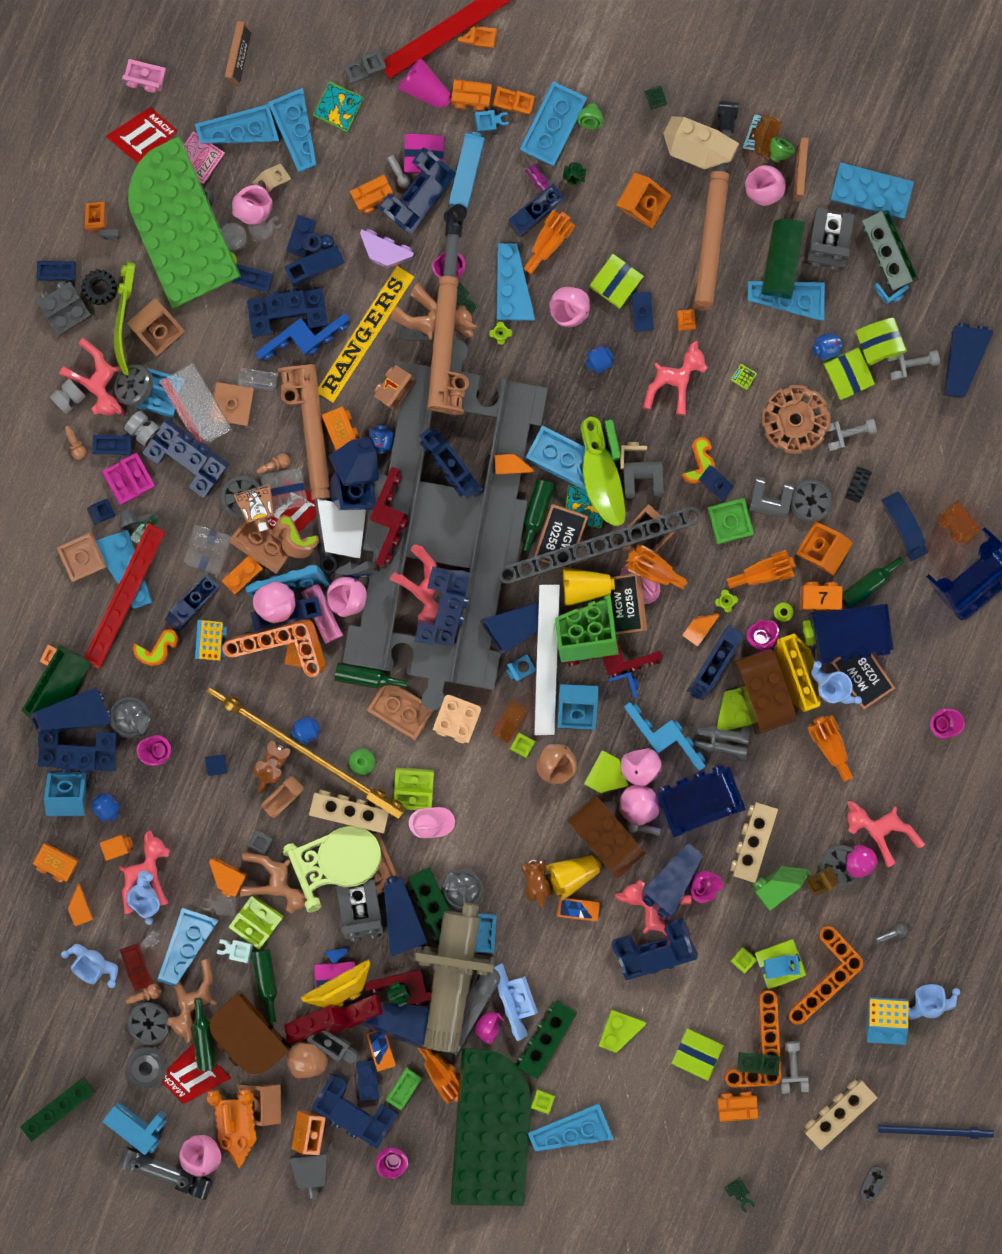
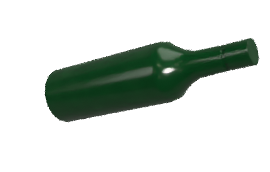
M536 479L525 518L527 535L523 547L524 551L530 552L535 534L543 527L554 488L553 483Z
M899 556L886 567L874 568L842 592V601L852 610L885 585L890 573L904 563L902 557Z
M338 662L335 671V681L376 689L388 685L407 688L408 680L389 677L379 669Z
M270 949L251 952L258 996L266 1005L269 1023L276 1022L274 1000L277 996V987Z
M195 998L196 1018L192 1024L197 1070L209 1071L216 1068L213 1037L210 1031V1022L204 1016L202 998Z

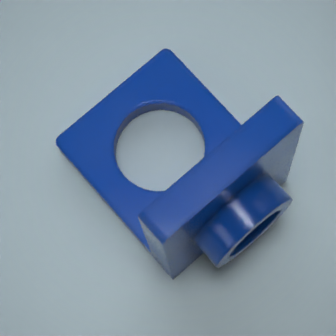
M631 672L608 679V682L627 677L633 698L638 697L636 690L639 689L636 678L632 679Z

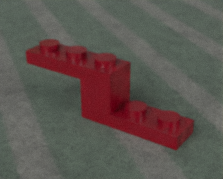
M391 467L369 519L389 528V532L375 562L376 565L385 569L387 565L391 564L393 550L399 546L401 541L399 536L401 531L406 529L409 521L407 519L408 515L388 507V504H391L394 500L396 486L400 485L403 475H401L402 471L395 467Z
M617 641L618 654L603 656L602 660L607 675H612V678L623 675V671L630 669L631 672L642 669L641 665L646 663L649 666L659 664V659H662L663 656L661 651L624 662ZM598 657L587 659V661L597 659ZM579 660L563 662L564 665L568 664L569 667L580 664Z
M422 969L365 982L366 991L371 990V993L382 991V987L385 986L391 987L390 985L399 981L400 985L404 982L411 995L408 998L409 1005H425V1001L431 1000L432 990L426 991Z
M379 995L370 996L344 1008L329 1005L285 1024L287 1042L293 1044L322 1031L337 1034L382 1015L383 1011Z

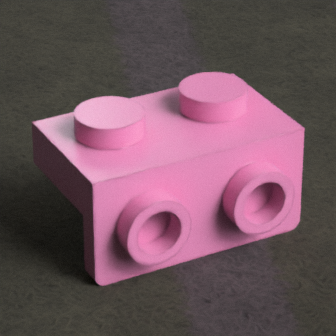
M129 59L122 80L126 83V86L131 88L140 86L144 87L145 91L151 93L161 92L167 69Z

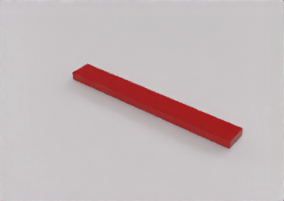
M475 0L385 58L383 61L386 69L383 71L389 80L415 64L418 59H423L513 0Z
M148 523L84 656L91 662L92 666L98 669L102 667L166 534V531Z

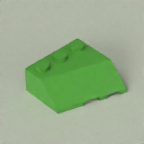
M610 594L599 602L595 603L593 601L585 608L575 609L555 618L561 663L618 654Z
M780 866L765 879L761 877L756 880L751 890L765 908L772 910L798 890L811 872L808 869Z

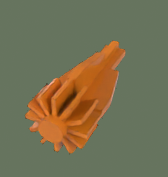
M554 210L551 211L532 249L534 254L524 267V270L533 274L540 262L547 260L562 244L564 239L570 236L576 227L575 224L569 221L571 219L570 216L564 212L559 214Z
M637 545V548L633 547V551L628 554L629 557L626 560L628 564L625 567L637 576H642L648 581L663 585L671 583L680 589H684V586L687 585L688 581L685 578L676 574L672 570L673 567L647 547Z
M787 550L771 554L772 557L761 560L744 569L743 574L728 578L729 588L731 589L746 583L748 585H755L778 579L783 581L795 577L793 568L796 565L794 559L789 557Z
M834 716L817 717L813 720L814 723L809 724V727H807L813 741L817 743L831 765L837 767L844 782L852 779L853 776L846 763L848 757L844 742L838 731L840 729Z
M417 1047L426 1060L424 1065L446 1105L453 1101L457 1103L460 1082L459 1073L440 1054H435L432 1049L426 1047L425 1049H420Z

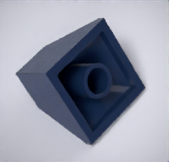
M369 437L353 439L329 456L343 486L379 480L377 454Z
M337 473L329 480L331 500L339 510L374 509L376 499L373 482L343 486Z

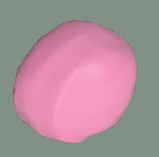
M763 165L757 167L748 174L745 181L748 197L762 206L771 205L779 201L785 192V179L781 172L772 166Z
M250 185L243 188L233 198L232 213L234 217H237L246 224H259L270 215L273 202L263 187Z
M562 287L553 294L550 300V315L563 327L578 326L588 318L590 311L589 297L581 289Z
M340 577L329 586L327 603L332 612L341 617H348L363 610L366 604L367 592L364 585L358 579Z
M277 581L269 583L255 593L253 597L254 609L261 618L268 622H283L290 617L295 609L294 592L286 584Z
M650 748L632 751L624 754L622 757V774L632 784L646 786L658 777L661 771V760L658 754Z
M631 785L622 792L619 801V811L629 823L641 826L658 816L659 801L651 788Z
M195 1135L183 1143L179 1159L181 1166L186 1172L196 1177L209 1175L219 1167L221 1152L217 1143L211 1137Z

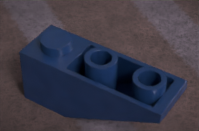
M552 184L509 218L508 225L521 238L557 207L565 197Z
M336 245L301 258L284 268L293 287H296L344 264L345 261Z
M205 574L169 611L165 620L180 632L220 588V585Z

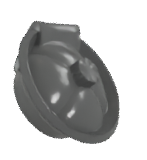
M125 697L118 700L110 710L111 727L117 734L123 737L130 738L144 734L151 720L145 703L134 697Z
M465 869L450 871L441 884L445 901L451 907L458 910H463L464 902L477 904L483 894L480 878L474 872Z
M156 1047L140 1048L134 1051L127 1061V1075L139 1087H155L162 1082L166 1075L167 1059Z

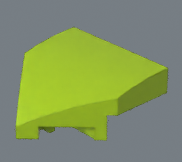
M602 750L584 784L602 794H609L612 791L629 787L627 779L622 774L620 759Z

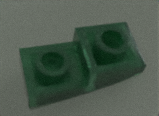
M739 1052L738 1072L779 1076L780 1056Z

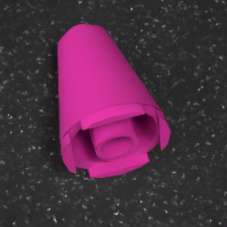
M421 58L415 62L398 86L401 92L439 109L442 106L446 108L451 101V93Z

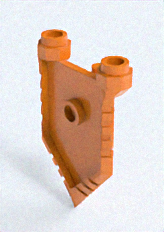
M251 1089L239 1090L238 1099L222 1100L219 1090L208 1091L206 1101L215 1108L214 1114L216 1115L215 1121L217 1122L216 1128L218 1130L217 1141L220 1143L221 1148L228 1152L240 1169L246 1160V1156L251 1151V1147H253L257 1140L256 1130H254L255 1122H253V1093Z

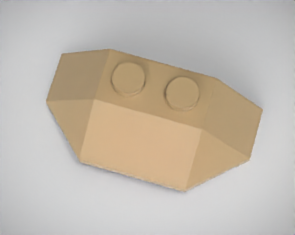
M672 116L663 133L670 156L704 170L731 162L739 146L738 142L720 131L686 117Z

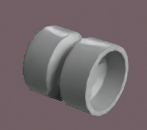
M70 379L61 385V390H56L50 396L66 415L74 409L75 403L79 404L86 397Z
M139 410L126 423L124 430L131 436L136 435V440L145 447L156 435L160 427L153 421L149 422L148 417Z

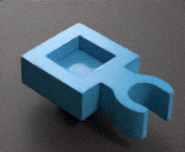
M494 110L475 112L476 132L496 130V124L506 126L509 122H502L501 116H507L508 113L503 112L495 116Z

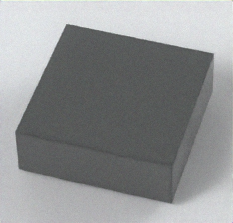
M99 229V236L101 239L119 240L121 239V232L119 229Z
M256 830L247 847L265 855L273 838Z

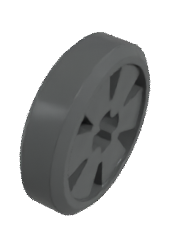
M137 364L127 367L129 375H125L121 371L114 385V393L117 400L129 407L142 404L149 397L153 388L152 374L148 369Z
M237 476L230 479L221 491V502L224 509L236 518H245L234 494L258 488L260 485L254 479L247 476Z
M805 480L794 487L790 508L797 518L805 522H816L829 513L832 506V495L825 484L817 480ZM813 496L816 504L807 505L808 501L806 498Z
M836 845L830 847L821 857L820 871L828 866L832 868L839 880L835 887H848L859 879L852 877L847 871V867L842 872L840 869H836L839 861L843 864L847 863V855L854 850L849 846Z
M144 1002L136 1006L131 1011L127 1022L132 1038L144 1045H153L162 1041L170 1030V1026L167 1025L168 1018L170 1017L167 1010L155 1002ZM147 1018H150V1021L152 1022L154 1021V1025L151 1026V1029H148V1026L144 1025V1022L147 1021Z

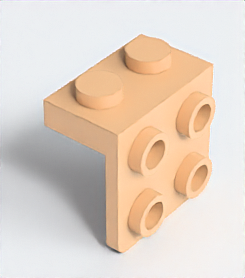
M446 695L433 730L441 736H451L457 742L469 743L481 712V707L452 695Z

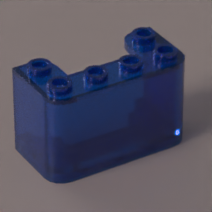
M888 604L808 615L814 634V660H819L821 663L833 662V658L841 657V661L850 660L852 655L859 654L860 658L872 657L871 653L875 652L877 656L891 654L890 650H894Z
M724 764L712 767L713 771L707 774L705 771L694 774L695 778L689 781L687 778L676 781L677 785L670 787L668 784L658 788L659 792L656 795L672 837H677L685 833V831H691L718 819L728 817L731 814L746 810L730 766L725 767Z

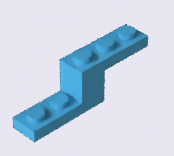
M629 702L624 706L627 713L657 753L677 741L698 771L706 767L704 765L706 760L700 752L696 754L692 747L695 745L688 736L685 738L682 735L681 731H683V728L677 721L673 722L670 720L652 733L651 729H653V726L647 719L643 720L639 714L642 711L636 703L632 705Z

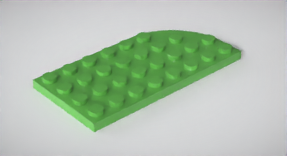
M178 136L152 149L142 158L132 175L128 195L129 208L172 309H175L240 278L241 275L181 137Z

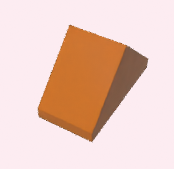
M105 201L86 203L84 226L88 233L99 232V229H107Z

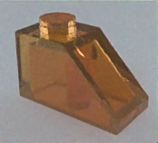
M511 700L491 733L508 743L528 710Z

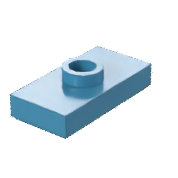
M478 913L477 916L480 917L475 952L494 954L497 915Z

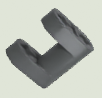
M662 461L624 463L625 499H635L634 479H653L654 498L664 497Z
M756 476L749 511L787 519L794 483L784 481L781 498L777 500L763 497L766 477Z

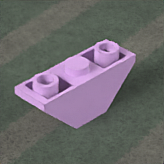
M361 229L360 235L370 261L388 269L414 258V253L411 252L412 249L403 244L400 247L395 245V241L388 237L382 239L377 236L376 232L370 229L366 231Z

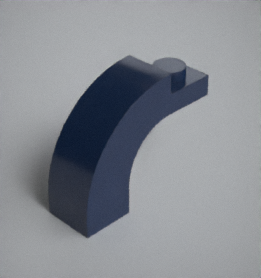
M899 491L881 499L887 516L893 522L900 535L909 560L913 561L927 554L926 541L921 529Z
M318 597L295 602L293 613L283 622L271 623L261 618L256 611L250 612L254 631L322 616Z

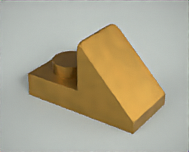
M828 866L819 873L806 878L805 882L813 895L817 896L831 891L839 883V880L832 868Z

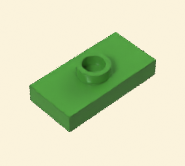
M406 1067L385 1100L399 1110H402L423 1077Z

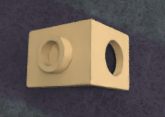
M278 164L264 170L252 183L260 186V180H262L266 185V191L269 193L273 188L290 181L291 178L282 164Z
M628 442V446L621 445L620 470L624 469V451H647V446H639L638 442Z

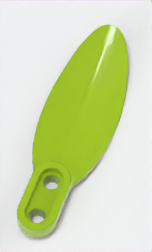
M127 262L121 268L120 276L124 277L123 283H119L118 287L120 300L113 337L115 356L120 369L125 375H129L124 356L122 333L126 301L130 298L135 263Z
M588 417L581 423V432L585 445L583 478L586 492L599 516L613 526H620L625 521V504L620 477L612 456L605 448L600 421L595 417ZM588 425L591 426L592 431L587 428ZM592 443L595 444L596 449L592 448Z

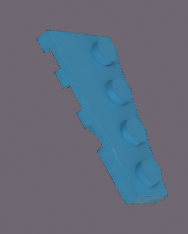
M300 88L268 102L298 173L316 166L303 88Z
M269 104L195 124L200 144L279 142Z
M498 243L497 320L535 321L517 244Z
M748 281V302L824 321L825 283L795 282L791 299L762 295L763 281Z
M129 530L96 540L107 568L118 585L135 552ZM145 578L131 604L134 609L153 603Z
M309 565L305 569L292 570L287 572V574L271 576L263 581H254L246 585L245 588L246 593L253 599L255 593L261 587L276 581L286 584L293 592H296V588L306 587L308 589L316 584L324 583V587L330 586L331 582L330 578L317 565Z
M184 908L181 909L157 981L176 987L218 923L217 919Z
M599 1103L528 1133L535 1151L614 1140Z

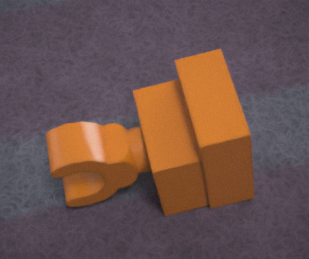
M694 309L677 311L678 331L696 329Z

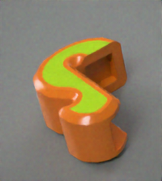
M698 437L693 442L692 449L698 470L682 474L681 477L685 482L699 484L701 482L698 479L707 467L711 465L715 468L713 458L706 453V451H710L712 448L707 438Z
M164 630L151 652L134 643V655L144 664L150 666L161 665L168 658V646L170 645L172 648L177 647L180 640L179 635L174 630Z

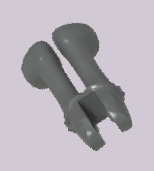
M712 725L709 727H697V734L710 736L709 741L697 739L694 745L709 752L720 751L735 755L739 761L746 762L751 727L744 726L739 732L717 729ZM717 739H724L745 745H731L716 741Z

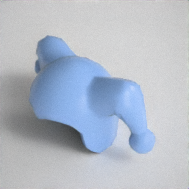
M820 661L814 662L810 675L818 683V692L824 701L828 703L842 702L844 704H860L862 702L861 697L851 696L852 682L848 675L843 672L825 673L820 669L822 663Z
M146 870L139 871L137 885L129 890L126 900L127 904L139 916L145 918V923L151 925L154 921L151 916L159 910L160 902L156 891L150 885L153 875Z
M74 944L70 949L61 953L64 959L68 958L71 954H76L77 958L73 962L71 970L81 980L94 985L102 974H110L108 987L114 988L116 986L115 980L118 975V966L115 963L106 961L98 951L88 950L80 944Z
M928 984L919 987L915 991V1006L912 1008L908 1007V1019L913 1020L921 1016L937 1018L944 1011L954 1009L957 1005V997L960 995V990L954 988L951 998L946 999L945 990L940 985Z

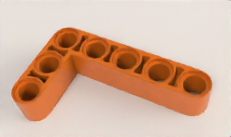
M308 619L236 636L223 645V652L227 657H237L295 642L303 671L307 676L315 677L326 667L315 626ZM301 626L306 629V634L301 631ZM283 630L288 633V638L284 636ZM266 635L270 636L271 642L266 639ZM249 639L253 641L254 647L250 645ZM232 643L236 645L237 651L232 648ZM306 644L311 647L312 652L307 650ZM312 663L316 664L317 670L313 669Z
M824 925L819 929L818 937L840 962L788 1010V1018L794 1024L804 1023L863 968L862 958L829 925ZM826 929L832 931V937L828 940L823 938V932ZM842 943L846 949L844 953L838 954L836 946ZM852 958H857L859 962L855 968H850L849 961ZM838 971L844 972V978L841 981H836L835 974ZM824 984H829L830 991L827 994H822L820 990ZM810 997H815L816 1004L813 1007H808L806 1004L807 999ZM796 1010L802 1012V1017L799 1020L792 1018V1014Z
M770 989L762 990L758 997L762 1066L727 1069L724 1073V1080L730 1087L772 1086L778 1084L781 1080L778 1003L776 994ZM767 993L773 996V1000L770 1003L763 1002V996ZM772 1013L774 1015L773 1021L765 1022L764 1015ZM768 1032H773L775 1035L774 1040L771 1042L765 1041V1035ZM770 1051L776 1054L773 1061L766 1060V1054ZM769 1071L776 1072L777 1076L774 1080L767 1079ZM750 1072L757 1073L758 1076L755 1081L747 1079ZM737 1073V1081H728L729 1074Z

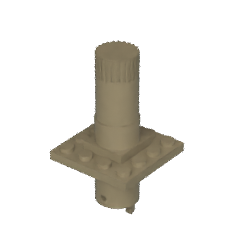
M464 902L463 912L444 911L438 948L420 945L417 948L415 961H419V964L424 966H430L431 963H434L435 969L424 1047L428 1049L458 1052L466 999L473 970H477V974L488 975L489 972L493 973L494 956L475 954L480 917L477 916V912H479L478 904Z

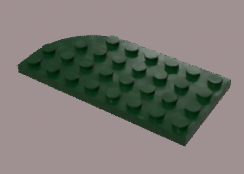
M462 1048L451 1205L524 1206L529 1146L528 1133L530 1132L531 1094L527 1080L518 1066L506 1056L495 1051Z

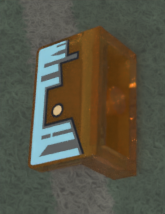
M754 114L742 149L755 152L763 158L769 159L771 156V139L778 136L782 123L772 116Z

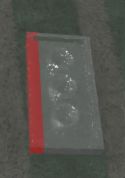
M194 362L160 381L189 433L197 441L207 444L232 430Z

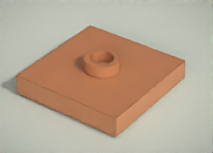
M216 382L210 420L248 427L254 388Z
M92 532L56 547L71 582L80 580L107 567Z

